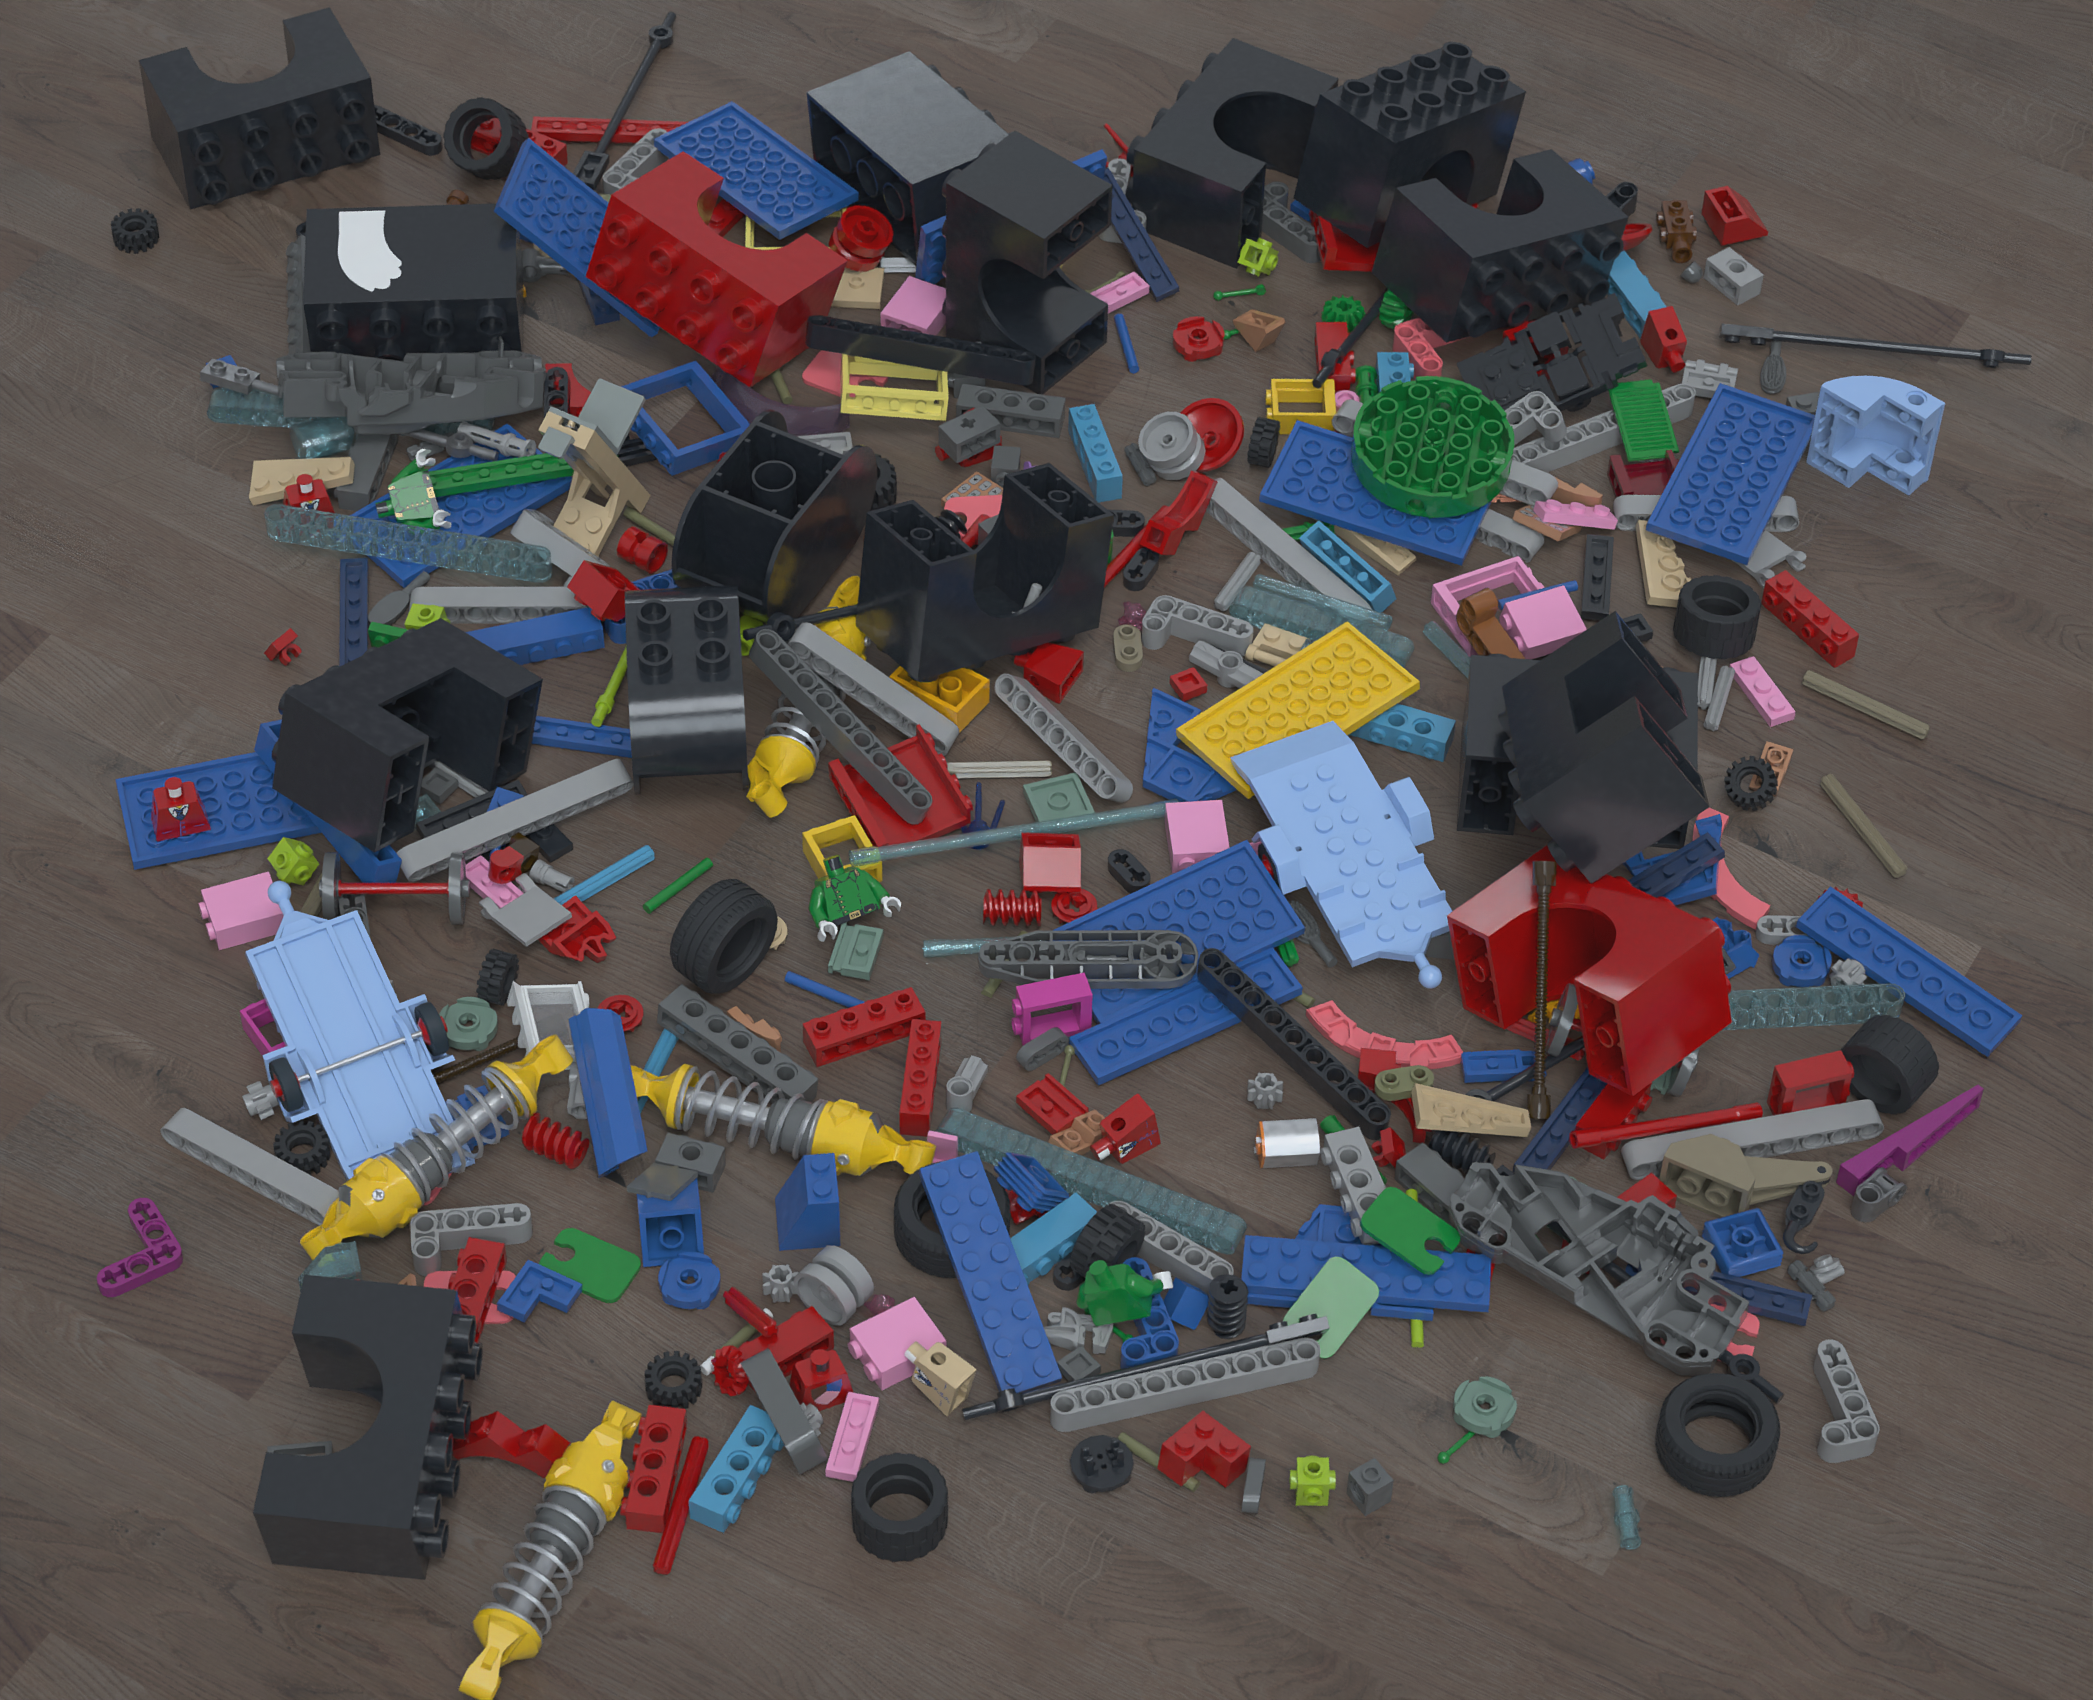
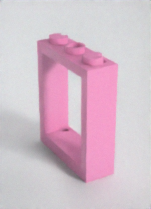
M1519 556L1433 584L1431 605L1469 657L1478 654L1456 622V614L1460 606L1457 601L1484 588L1492 590L1510 583H1514L1521 594L1544 588L1543 584L1538 582L1533 576L1530 567L1527 568V565L1524 564Z

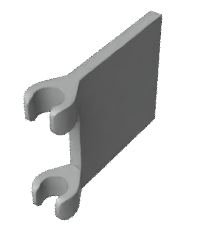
M1765 530L1748 565L1736 561L1733 562L1755 577L1758 584L1764 589L1765 581L1775 576L1774 572L1769 568L1787 560L1789 565L1796 572H1799L1806 567L1802 563L1806 560V554L1801 551H1794Z
M523 873L515 879L520 884L518 889L524 894L501 909L497 907L490 897L479 901V905L483 907L481 914L484 918L492 919L527 947L570 919L572 913L537 887L531 878Z

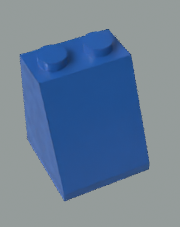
M835 1153L804 1155L775 1197L779 1251L822 1248L827 1245L840 1246L839 1195Z
M697 1178L672 1201L654 1197L647 1198L645 1195L637 1194L643 1267L661 1266L668 1259L670 1262L678 1258V1254L682 1252L693 1251L704 1254Z

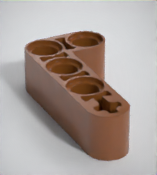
M1484 588L1462 599L1456 614V622L1479 656L1503 654L1510 658L1525 659L1495 617L1498 610V600L1491 589Z

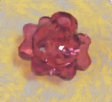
M1124 602V616L1118 619L1120 626L1129 624L1142 630V620L1146 611L1139 603Z
M874 1294L872 1300L865 1302L864 1306L870 1309V1312L876 1316L894 1307L895 1299L889 1295Z

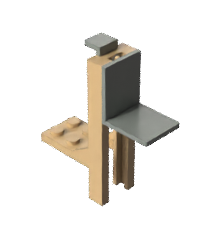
M603 379L597 380L579 417L551 406L538 430L543 435L538 448L559 459L564 458L574 470L567 501L554 527L596 556H599L625 504L641 514L651 496L617 457L645 402V398ZM608 484L613 490L605 507L584 499L589 488L596 495L605 499L609 497L608 492L605 490L606 485Z

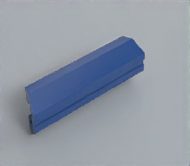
M585 1008L580 1014L574 1015L569 1019V1027L598 1178H601L619 1169V1164L629 1159H635L648 1150L621 1016L609 1009Z

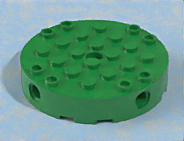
M1418 376L1415 381L1404 383L1398 380L1382 387L1381 392L1373 398L1370 396L1358 411L1351 447L1352 464L1358 479L1369 493L1382 503L1400 512L1427 518L1458 516L1486 505L1503 489L1510 474L1515 437L1513 427L1510 426L1506 418V412L1495 400L1490 401L1482 395V390L1468 383L1438 376Z

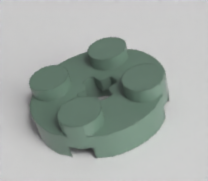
M477 997L459 998L456 1004L450 1007L447 1004L439 1014L443 1017L447 1026L448 1033L446 1034L449 1047L456 1049L485 1050L498 1030V1019L495 1010L490 1008V1004L487 1001ZM467 1020L473 1021L472 1026L466 1027L461 1024H466Z
M1479 1377V1381H1472L1470 1383L1467 1380L1457 1388L1454 1395V1420L1457 1424L1462 1425L1471 1432L1495 1438L1514 1421L1517 1402L1511 1395L1512 1390L1509 1386L1496 1378ZM1484 1402L1490 1403V1409H1482L1477 1404L1483 1405Z

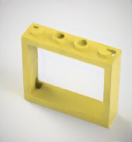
M842 354L840 368L841 413L946 421L948 407L947 372ZM849 374L936 380L937 392L849 385ZM850 393L855 394V397H850Z

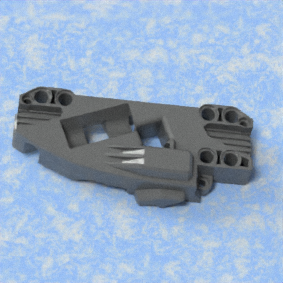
M499 337L498 351H481L478 353H407L404 356V362L335 352H298L276 359L278 397L283 399L282 412L284 417H346L348 426H353L355 433L359 435L409 434L436 423L484 420L543 408V385L546 378V368H542V358L540 356L519 351H503L504 342L502 337Z
M1475 1162L1470 1166L1460 1188L1450 1197L1449 1220L1458 1231L1460 1243L1476 1254H1483L1491 1258V1263L1507 1264L1642 1345L1645 1354L1649 1358L1680 1376H1698L1711 1373L1716 1366L1717 1359L1725 1352L1737 1330L1747 1317L1749 1301L1711 1279L1715 1272L1716 1261L1710 1252L1715 1245L1699 1237L1698 1230L1683 1217L1679 1210L1669 1207L1653 1195L1648 1196L1639 1203L1633 1200L1626 1202L1599 1189L1597 1190L1571 1178L1568 1174L1559 1171L1514 1164V1175L1500 1176L1491 1163ZM1557 1221L1572 1242L1563 1249L1555 1250L1549 1254L1535 1235L1549 1223ZM1467 1226H1476L1478 1233L1473 1234L1465 1228ZM1495 1241L1503 1242L1504 1245L1494 1246L1491 1243ZM1618 1256L1638 1268V1273L1614 1289L1600 1269ZM1705 1263L1707 1266L1705 1268H1702L1699 1266V1264ZM1590 1270L1589 1275L1580 1282L1578 1277ZM1687 1286L1694 1287L1698 1294L1694 1296L1684 1288ZM1714 1302L1721 1303L1725 1310L1721 1312L1710 1304ZM1661 1337L1665 1340L1666 1344L1660 1346L1653 1342L1651 1338ZM1680 1353H1687L1692 1358L1683 1359L1678 1357L1677 1355Z

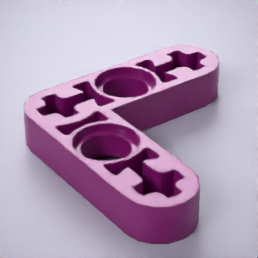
M138 1198L128 1206L130 1222L146 1249L99 1271L97 1283L99 1291L103 1296L117 1297L176 1270L183 1263L181 1246L151 1199ZM139 1211L148 1214L149 1220L145 1222L142 1214L138 1213ZM153 1230H161L164 1232L163 1235L157 1239H151L147 1237L149 1232ZM169 1253V1255L173 1257L168 1258L166 1255L164 1256V1254ZM152 1259H155V1262L158 1264L154 1266ZM138 1264L148 1266V1269L143 1273H134L132 1271L133 1267ZM127 1272L128 1278L125 1279V1275L122 1273ZM110 1279H112V1280H113L114 1282H116V1283H115V1284H111L110 1282H107V1281L110 1280Z

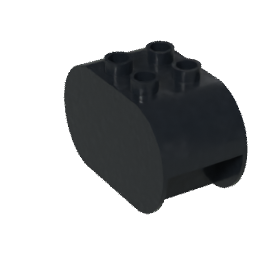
M772 409L763 411L753 420L716 464L687 502L677 527L672 550V575L675 584L679 588L737 585L739 613L766 624L768 619L777 612H783L792 618L799 617L853 549L865 526L866 515L871 509L877 483V462L874 452L867 446L856 445L845 455L789 434L786 421L781 413Z
M738 586L625 590L628 702L635 795H641L640 778L742 773L743 789H748Z

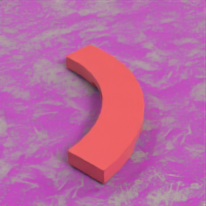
M1708 808L1698 814L1696 820L1720 814L1723 834L1728 824L1729 816ZM1696 823L1694 825L1692 841L1699 838ZM1724 858L1719 861L1717 894L1712 895L1711 898L1727 909L1726 912L1732 917L1756 930L1758 920L1763 916H1767L1770 905L1751 895L1735 880L1727 868Z
M1333 1000L1306 1009V1017L1327 1040L1359 1059L1361 1048L1396 1051V1063L1401 1064V1068L1422 1065L1429 1069H1438L1461 1063L1460 1059L1463 1051L1452 1034L1431 1040H1415V1043L1396 1042L1395 1038L1386 1037L1374 1032L1370 1034L1358 1028L1357 1023L1347 1017Z

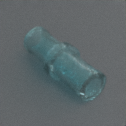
M1621 1485L1612 1492L1616 1507L1614 1522L1619 1526L1621 1547L1632 1550L1641 1545L1638 1529L1640 1515L1638 1510L1635 1509L1633 1489L1631 1487L1628 1488L1627 1485Z

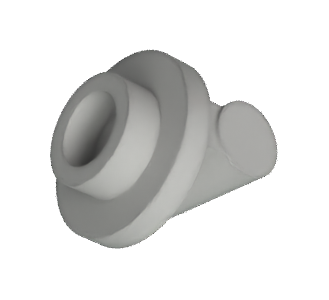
M1830 1254L1816 1258L1814 1265L1810 1267V1271L1823 1285L1845 1274L1839 1258H1832Z

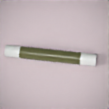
M765 1308L763 1311L773 1318V1314ZM748 1323L721 1348L728 1345L739 1348L758 1330ZM715 1353L700 1365L701 1372L706 1376L714 1370L711 1360L716 1357Z

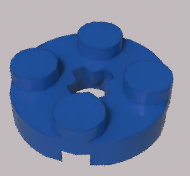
M1793 935L1783 939V943L1775 947L1772 957V967L1779 976L1780 983L1785 986L1798 987L1823 985L1830 972L1832 957L1828 948L1825 946L1822 948L1810 936ZM1803 958V961L1808 963L1800 964L1797 962V959Z
M693 1251L679 1253L678 1258L670 1262L669 1259L665 1261L658 1274L659 1290L663 1301L668 1305L678 1308L706 1309L720 1290V1271L712 1263V1259L703 1253ZM689 1276H692L695 1283L685 1284L682 1280H687Z

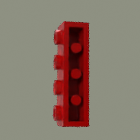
M498 118L486 120L478 126L471 139V149L486 155L494 152L501 139V125ZM526 129L528 138L564 167L568 164L567 146L565 143Z
M1785 570L1765 581L1761 604L1833 668L1855 657L1859 633L1789 572Z
M912 987L897 990L889 995L867 1000L862 1004L841 1009L835 1013L803 1023V1043L816 1067H820L910 1036L912 1019L926 1020V1012Z

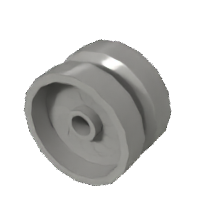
M1164 412L1154 416L1142 428L1138 439L1141 453L1154 472L1165 480H1179L1188 477L1191 471H1196L1199 468L1206 451L1204 441L1197 433L1191 421L1186 415L1179 412Z
M827 1245L812 1259V1263L805 1266L794 1279L796 1292L807 1308L813 1306L822 1318L832 1325L841 1326L856 1312V1307L859 1308L874 1292L872 1279L865 1267L854 1256L837 1246Z

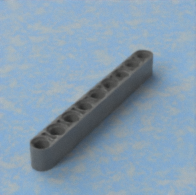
M769 629L760 630L749 651V656L756 666L906 822L910 824L921 823L933 801L931 794L776 632Z

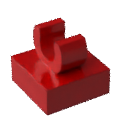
M290 628L271 643L264 654L270 661L279 656L280 662L287 666L292 661L288 657L287 652H291L296 658L302 652L298 645L293 644L298 635Z
M1390 1127L1380 1131L1381 1141H1377L1371 1146L1377 1154L1381 1153L1379 1156L1373 1157L1374 1162L1379 1167L1391 1163L1396 1169L1397 1160L1406 1155L1405 1143Z

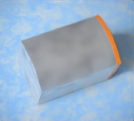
M1316 1118L1260 1121L1255 1137L1256 1147H1254V1153L1258 1155L1260 1168L1317 1165L1320 1145Z

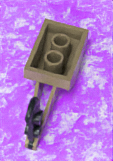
M1707 1134L1671 1143L1663 1157L1659 1180L1677 1195L1676 1201L1716 1218L1747 1211L1752 1204L1794 1194L1785 1212L1783 1241L1785 1246L1792 1252L1808 1254L1816 1249L1818 1243L1814 1241L1808 1246H1801L1795 1242L1794 1237L1796 1233L1809 1226L1824 1199L1825 1192L1823 1187L1830 1183L1832 1167L1823 1161H1797L1744 1156L1739 1145L1732 1143L1728 1139Z

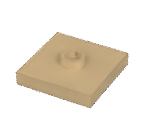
M845 267L831 307L880 309L884 268L860 272Z

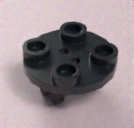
M1098 1435L1082 1440L1073 1449L1070 1466L1072 1475L1082 1485L1083 1489L1088 1493L1113 1491L1128 1484L1131 1480L1134 1462L1132 1453L1125 1443L1115 1437Z

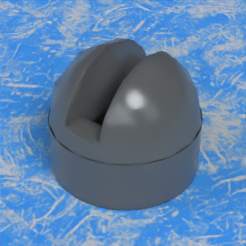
M1693 261L1680 276L1689 283H1696L1701 279L1703 270L1696 261Z

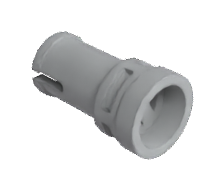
M541 859L534 863L529 874L533 882L540 883L541 885L546 884L563 893L571 889L573 885L569 883H574L575 881L574 877L553 869L552 865H548Z

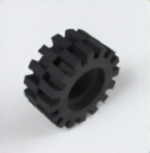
M136 208V212H132V209H127L128 213L125 214L122 211L119 213L120 217L116 215L114 221H111L113 242L120 251L125 249V253L130 254L131 250H133L134 254H139L138 250H142L144 253L147 252V247L152 249L154 244L159 242L157 219L153 213L149 214L148 210L141 212V208Z
M1257 417L1248 447L1247 461L1249 464L1270 468L1276 453V446L1278 445L1280 434L1279 421Z
M1750 756V760L1742 757L1739 764L1734 761L1732 763L1733 768L1730 769L1728 767L1726 771L1728 776L1724 778L1725 788L1730 800L1734 802L1735 806L1738 808L1742 806V809L1748 811V807H1751L1752 811H1757V806L1760 805L1762 809L1767 807L1766 802L1769 801L1771 803L1774 800L1772 795L1777 794L1776 786H1778V781L1771 765L1768 762L1765 763L1764 759L1760 757L1756 760L1755 756ZM1750 774L1757 775L1762 779L1761 787L1752 793L1745 792L1740 787L1742 779Z
M491 949L489 954L487 953L485 956L486 961L482 962V970L478 974L480 978L477 980V985L479 986L476 989V993H478L477 997L503 1006L507 1003L513 981L515 982V979L518 977L516 972L519 970V965H517L519 959L516 954Z
M299 1120L298 1126L288 1123V1130L282 1127L279 1130L280 1135H275L273 1147L275 1156L309 1175H311V1171H314L317 1175L321 1172L320 1166L325 1168L328 1165L327 1160L330 1161L331 1157L329 1140L326 1131H322V1126L319 1124L314 1127V1122L308 1121L307 1125H304L303 1120ZM299 1145L313 1146V1149L307 1153L296 1154L291 1152L294 1147Z
M669 1351L663 1352L664 1358L662 1359L659 1355L655 1356L654 1363L650 1361L647 1364V1369H645V1387L649 1401L653 1400V1405L655 1406L662 1404L664 1407L672 1406V1408H678V1406L682 1405L683 1409L689 1408L688 1402L694 1405L697 1402V1397L701 1395L702 1388L700 1365L697 1366V1360L695 1358L690 1360V1354L687 1353L680 1357V1351H674V1356H669ZM672 1375L685 1378V1382L677 1387H668L661 1383L664 1378Z

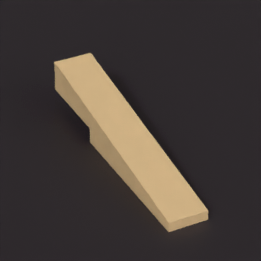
M1334 525L1336 535L1396 575L1401 574L1416 561L1417 557L1404 547Z

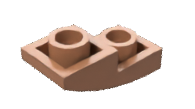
M1556 478L1558 488L1552 496V500H1556L1561 504L1578 502L1588 507L1602 504L1603 495L1583 483L1574 488Z
M1766 741L1761 758L1764 759L1765 763L1768 762L1772 770H1774L1778 781V786H1776L1778 794L1790 764L1793 749ZM1753 774L1749 789L1757 791L1761 787L1762 779Z
M737 1006L727 1011V1016L736 1022L742 1023L747 1030L757 1037L765 1039L770 1046L781 1053L782 1037L775 1027H770L764 1019L754 1023L750 1015L744 1014Z
M1093 1110L1074 1118L1072 1126L1051 1135L1047 1145L1067 1163L1089 1152L1091 1150L1090 1146L1102 1138L1099 1124L1104 1119V1116Z

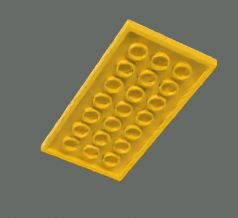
M1347 621L1176 729V735L1249 799L1255 794L1246 781L1237 773L1230 757L1334 721L1346 735H1349L1420 689V681Z

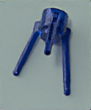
M981 782L976 783L975 820L968 827L967 825L961 827L963 843H967L970 848L975 850L985 849L989 846V843H994V834L1005 805V801L1000 800L989 828L987 823L981 820Z

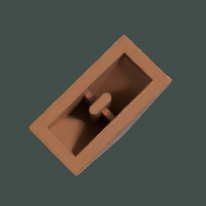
M1252 309L1234 319L1233 324L1253 350L1257 352L1276 341L1285 324V319Z

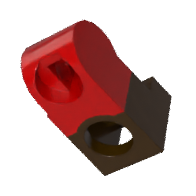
M517 832L511 836L510 844L507 848L494 851L491 854L488 870L489 879L497 884H506L515 880L521 874L528 872L538 860L540 846Z

